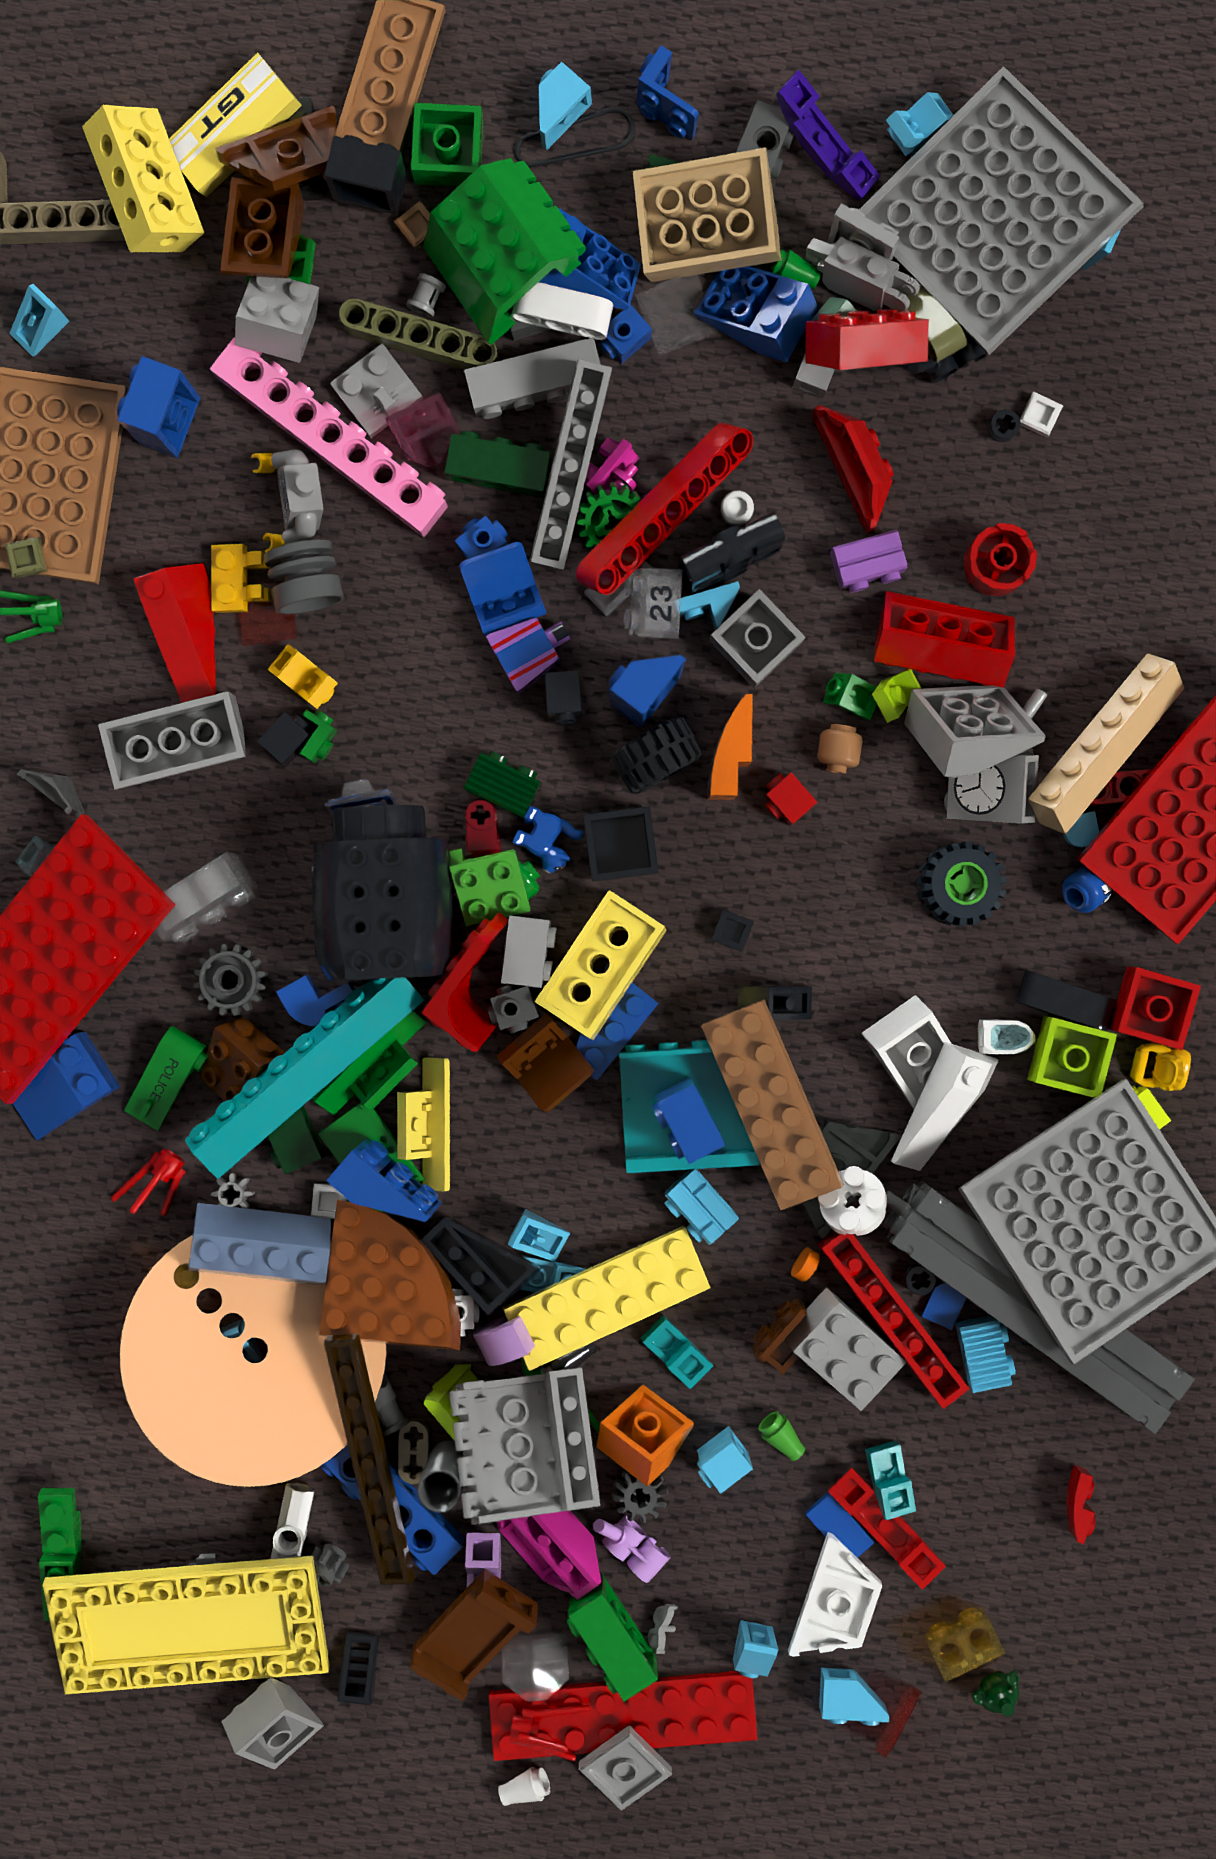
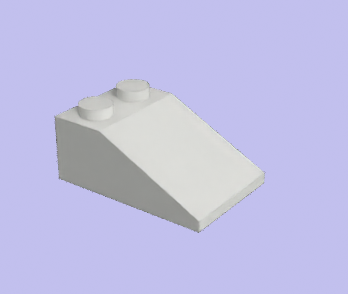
M916 995L862 1032L874 1054L913 1109L916 1107L944 1042L951 1043L932 1011Z

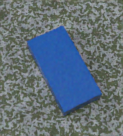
M829 1492L805 1511L807 1517L825 1537L828 1532L832 1533L857 1558L874 1544L870 1535Z

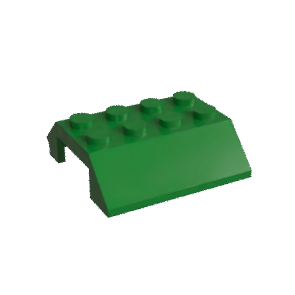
M511 158L480 165L430 214L423 245L432 262L490 345L494 344L516 323L508 310L553 268H556L567 277L581 264L578 256H581L586 251L585 245L575 231L570 230V224L558 207L553 206V200L540 182H536L535 175L525 161L514 163Z

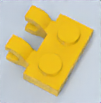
M244 544L211 545L213 612H248V602H271L270 588H264L262 584L248 585L247 569H271V567L265 565L262 551L247 552V546Z

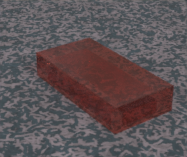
M912 1685L904 1691L875 1751L884 1757H887L893 1751L922 1691Z

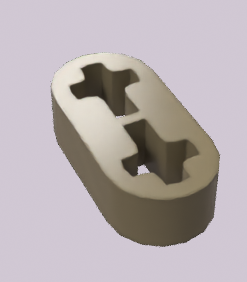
M411 1418L409 1423L401 1428L399 1432L398 1472L401 1479L406 1483L417 1484L421 1479L429 1457L430 1431L425 1421L419 1418ZM413 1426L417 1427L419 1433H423V1436L418 1438L417 1447H411V1436H406L405 1434L410 1432ZM411 1454L416 1455L417 1465L423 1468L418 1470L417 1475H411V1470L405 1468L411 1461Z

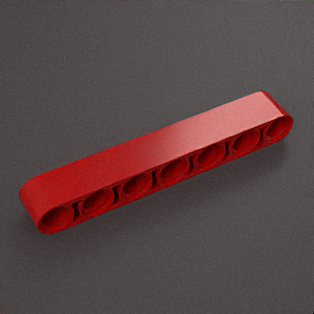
M724 422L714 426L580 562L576 570L578 583L583 587L604 595L613 593L748 456L753 447L752 433L745 428Z

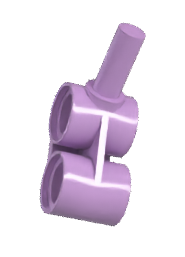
M624 1515L614 1525L602 1519H597L593 1524L594 1531L605 1536L602 1540L605 1547L621 1561L628 1558L627 1565L645 1583H648L671 1558L663 1547L658 1548L655 1545L657 1541L649 1537L634 1520L628 1521L627 1515Z

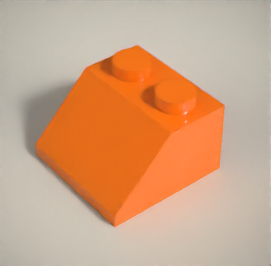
M642 1385L600 1423L596 1447L640 1482L648 1486L670 1465L692 1430L694 1422L645 1385Z

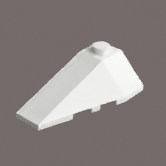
M944 1042L891 1161L894 1164L920 1171L985 1091L999 1060Z

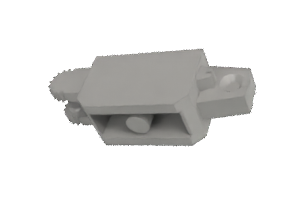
M840 237L836 244H829L813 238L806 249V260L817 266V269L823 273L822 282L828 289L874 311L881 309L883 305L899 311H906L910 305V300L903 293L914 296L920 289L919 282L916 279L899 271L900 264L843 237Z

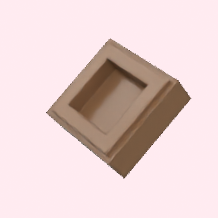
M419 201L394 221L397 228L415 250L424 244L430 213Z

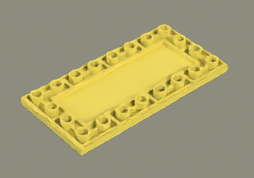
M313 1556L46 1577L43 1583L65 1695L329 1673V1658Z

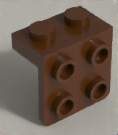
M547 1013L496 1056L500 1063L520 1082L538 1108L544 1113L550 1112L594 1072L590 1063Z
M241 1017L214 1028L206 1054L208 1057L201 1070L200 1077L224 1101L231 1100L242 1091V1087L247 1081L257 1078L268 1068L269 1063L275 1057L283 1055L285 1052L249 1020Z
M797 1297L791 1303L788 1300L785 1301L775 1313L777 1319L770 1327L764 1325L753 1338L755 1344L752 1347L756 1359L761 1363L767 1361L782 1375L799 1358L784 1340L807 1313L806 1309L808 1307Z

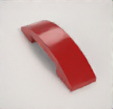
M852 1467L828 1489V1492L840 1505L866 1528L922 1590L946 1567L935 1552L901 1516L889 1520L883 1518L874 1488Z

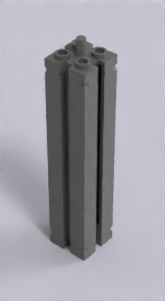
M922 1180L918 1185L912 1184L903 1196V1200L889 1190L886 1192L887 1206L894 1211L883 1224V1227L886 1228L883 1234L893 1245L904 1251L911 1258L1129 1416L1140 1422L1154 1434L1158 1432L1171 1414L1169 1411L1170 1407L1176 1399L1178 1401L1181 1400L1195 1381L1193 1377L1127 1329L1077 1363H1069L980 1222Z

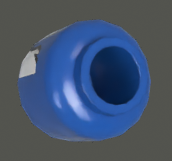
M1081 866L1067 876L1062 884V894L1065 902L1072 909L1081 913L1092 912L1106 902L1112 893V889L1084 866Z

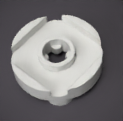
M851 1166L846 1170L839 1171L844 1183L843 1187L818 1196L822 1216L831 1229L839 1234L846 1235L845 1233L859 1236L870 1233L881 1224L886 1214L887 1196L882 1183L875 1175L859 1167ZM849 1196H860L858 1200L860 1206L855 1209L853 1206L845 1207L847 1204L846 1199Z

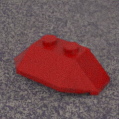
M818 405L814 407L811 417L867 535L873 532L878 523L893 482L891 479L894 476L892 467L887 458L882 459L877 449L880 446L879 439L873 428L868 429L865 421Z

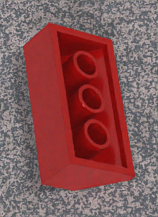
M889 591L885 592L875 641L874 662L883 663L887 666L914 669L921 673H934L951 679L978 682L985 686L993 685L1004 688L1015 658V617Z

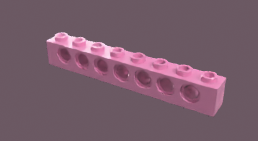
M233 338L210 368L213 375L424 538L448 507L443 499L445 493L431 482L426 486L418 480L419 473L407 463L403 462L400 466L392 460L391 456L393 453L378 441L375 445L364 438L367 433L357 424L351 421L347 425L338 417L341 413L331 404L325 401L321 405L313 399L314 392L305 384L298 381L295 385L287 379L288 372L278 363L272 361L268 364L260 358L262 352L235 345V338ZM253 369L261 371L260 377L256 381H246V375L249 371ZM279 389L287 391V396L283 401H272V395L275 391ZM306 409L314 411L312 419L308 422L298 421V415L301 411ZM332 429L340 431V436L335 442L328 443L324 441V435L327 431ZM355 450L366 451V457L362 462L353 463L350 461V455ZM381 470L393 472L391 480L387 483L377 482V474ZM407 490L419 492V497L414 503L407 504L402 501V496Z

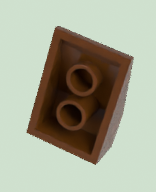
M231 177L220 269L221 274L289 279L301 234L304 200L299 183L272 191L252 179Z

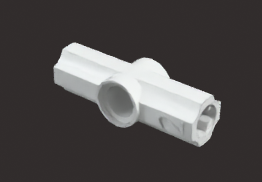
M301 1483L286 1484L277 1530L273 1536V1549L270 1559L301 1557L304 1540L307 1536V1525L315 1491L314 1488ZM286 1530L293 1531L297 1535L298 1541H287L283 1537L282 1532Z

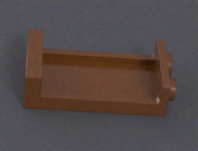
M484 1569L413 1644L410 1668L420 1677L426 1678L442 1688L447 1694L463 1701L467 1697L469 1683L520 1630L529 1634L537 1626L538 1603Z

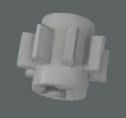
M233 1172L229 1176V1182H226L223 1178L216 1180L221 1187L218 1191L212 1192L211 1196L218 1197L220 1201L218 1205L228 1207L240 1205L242 1208L248 1209L250 1206L245 1200L248 1196L254 1195L255 1191H248L246 1184L249 1183V1178L239 1181L237 1180L236 1172ZM232 1187L235 1191L240 1192V1197L235 1198L234 1201L231 1196L226 1194V1191L232 1189Z

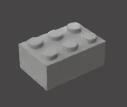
M826 1288L806 1309L807 1313L784 1340L795 1354L862 1411L907 1362L890 1343L832 1291Z

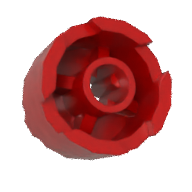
M999 523L986 528L978 534L970 543L964 555L963 567L968 583L981 593L990 596L1007 595L1030 578L1036 567L1037 551L1036 549L1034 550L1032 541L1027 536L1028 533L1014 524ZM998 554L1002 556L1001 561L1004 563L1002 566L998 565L994 559Z

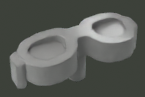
M675 1604L659 1606L654 1612L653 1621L655 1628L649 1630L648 1641L653 1652L656 1654H665V1632H675L676 1630L674 1625H669L673 1618L674 1610L678 1608Z

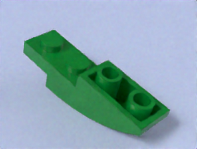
M41 1488L38 1494L43 1553L39 1561L44 1621H50L43 1589L45 1578L81 1575L80 1511H76L75 1488Z

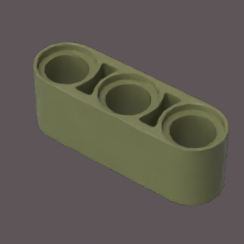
M920 285L919 291L914 296L903 293L910 300V305L906 311H915V317L929 319L928 356L933 362L937 363L967 345V340L958 322Z

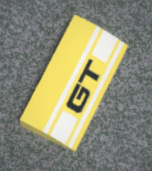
M259 53L254 55L169 138L182 173L195 189L205 197L211 194L235 171L219 162L216 153L217 147L283 124L302 106Z

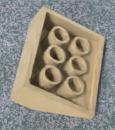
M766 148L633 171L643 273L651 282L781 261L778 224Z

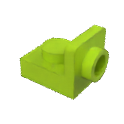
M906 669L882 680L872 693L887 723L899 718L909 704L912 689H922L911 669Z

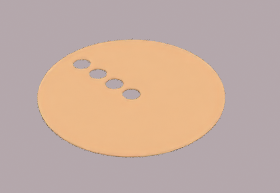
M192 1236L188 1237L166 1253L150 1270L134 1295L126 1315L120 1346V1368L126 1398L136 1421L153 1445L168 1459L192 1474L213 1482L233 1486H265L300 1477L318 1468L347 1445L323 1342L326 1337L319 1335L326 1283L323 1285L199 1272L197 1284L192 1288L182 1289L175 1284L173 1275L178 1266L189 1264ZM207 1288L217 1290L222 1297L221 1307L211 1314L200 1311L196 1303L198 1294ZM228 1313L239 1314L245 1322L244 1331L237 1338H227L220 1331V1321ZM250 1338H260L267 1345V1356L259 1363L248 1362L243 1356V1345ZM361 1341L374 1401H376L385 1370L386 1344Z

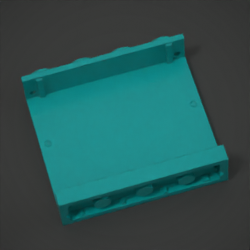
M707 1040L691 1041L692 1047L679 1048L678 1042L658 1043L659 1049L645 1050V1044L625 1045L626 1051L619 1052L626 1173L760 1165L757 1154ZM688 1077L694 1083L725 1143V1146L691 1164L687 1162L685 1157L678 1159L668 1137V1134L672 1131L669 1126L665 1129L662 1128L652 1106L657 1103L655 1094Z

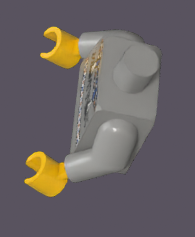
M289 450L273 454H252L251 458H258L260 462L259 468L253 470L254 473H272L275 469H278L277 476L285 531L282 535L266 533L263 536V541L271 542L270 548L266 549L265 552L291 542L307 540L313 537L316 530H319L323 514L317 464L309 463L306 455L299 450Z

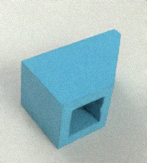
M821 1668L819 1709L822 1719H827L828 1722L834 1724H844L847 1720L860 1721L862 1724L869 1726L879 1725L880 1722H889V1714L885 1703L854 1669Z

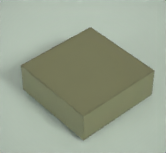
M38 537L5 544L13 578L17 579L48 572L41 539Z

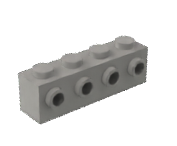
M594 337L464 370L476 417L483 416L484 419H491L500 416L503 410L515 408L516 411H522L532 408L535 402L547 400L548 403H554L564 400L567 397L566 394L570 392L577 360L581 359L600 364Z

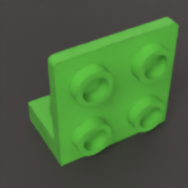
M463 849L449 851V867L466 926L479 924L485 918L491 921L498 912L505 917L530 911V904L515 850L512 849L466 860Z

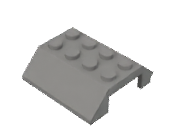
M582 1368L551 1371L541 1375L483 1382V1380L455 1385L456 1391L449 1392L452 1416H459L460 1420L458 1423H453L456 1451H463L464 1454L463 1458H457L460 1487L467 1486L468 1493L461 1494L464 1519L471 1518L472 1525L601 1506Z

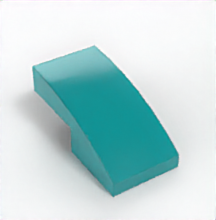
M664 1314L641 1337L642 1342L689 1389L713 1367L708 1358Z
M891 1441L865 1449L874 1491L883 1518L889 1520L915 1512L916 1506L912 1482L905 1475L901 1445L896 1441Z

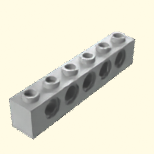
M578 359L576 362L530 557L531 562L564 570L612 367Z

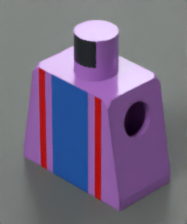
M537 618L486 636L518 695L523 693L560 662L554 648L570 640L562 622L544 631Z

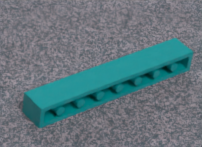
M406 978L371 979L361 988L353 990L346 997L345 1002L335 1011L326 1013L313 1030L298 1037L294 1046L285 1054L275 1057L263 1073L257 1078L247 1081L242 1087V1091L234 1098L223 1102L216 1109L215 1114L206 1122L196 1125L185 1139L191 1152L219 1179L420 1005L424 999Z

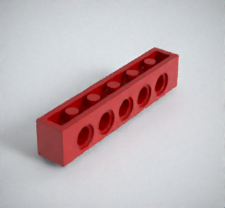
M833 1230L824 1239L816 1243L897 1352L907 1362L906 1364L934 1401L942 1409H945L970 1388L853 1234H839Z

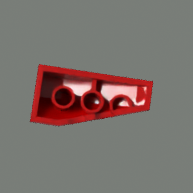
M204 563L167 567L134 578L144 611L181 703L216 695L214 612L212 611L211 582Z

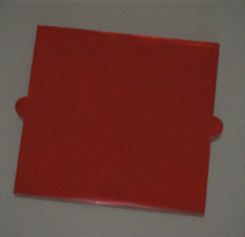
M261 581L259 584L264 585V588L272 590L273 587L283 582L266 584L264 581ZM272 594L271 602H248V612H239L244 646L261 643L273 645L276 641L298 639L295 614H278L275 611Z

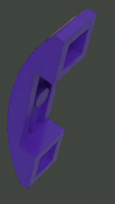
M796 71L776 93L779 106L789 127L807 154L832 181L857 200L862 199L881 177L861 150L856 153L850 150L815 104L820 96L801 71Z

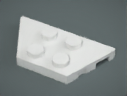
M828 1532L788 1648L789 1655L793 1657L800 1656L799 1652L819 1649L820 1653L833 1651L836 1648L852 1649L862 1647L882 1589L881 1580L832 1533Z

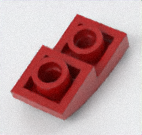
M1074 1465L1067 1492V1518L1070 1533L1078 1543L1084 1544L1087 1535L1090 1536L1093 1533L1096 1524L1095 1512L1085 1503V1500L1091 1498L1095 1483L1093 1481L1094 1477L1086 1468Z

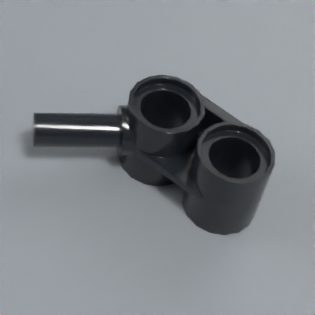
M963 330L967 340V345L937 363L933 362L928 356V361L908 363L907 368L912 374L926 371L932 383H937L949 377L957 370L970 366L969 362L972 360L978 362L988 354Z

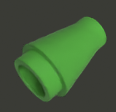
M775 1411L761 1421L759 1425L761 1438L787 1456L790 1461H796L804 1454L805 1447L800 1442L786 1415H781L778 1411Z

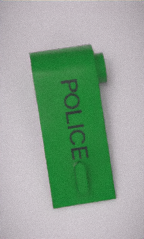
M171 1026L157 1046L124 1111L158 1131L164 1123L187 1077L194 1070L198 1072L202 1070L208 1057L207 1053H205L207 1046L175 1026Z

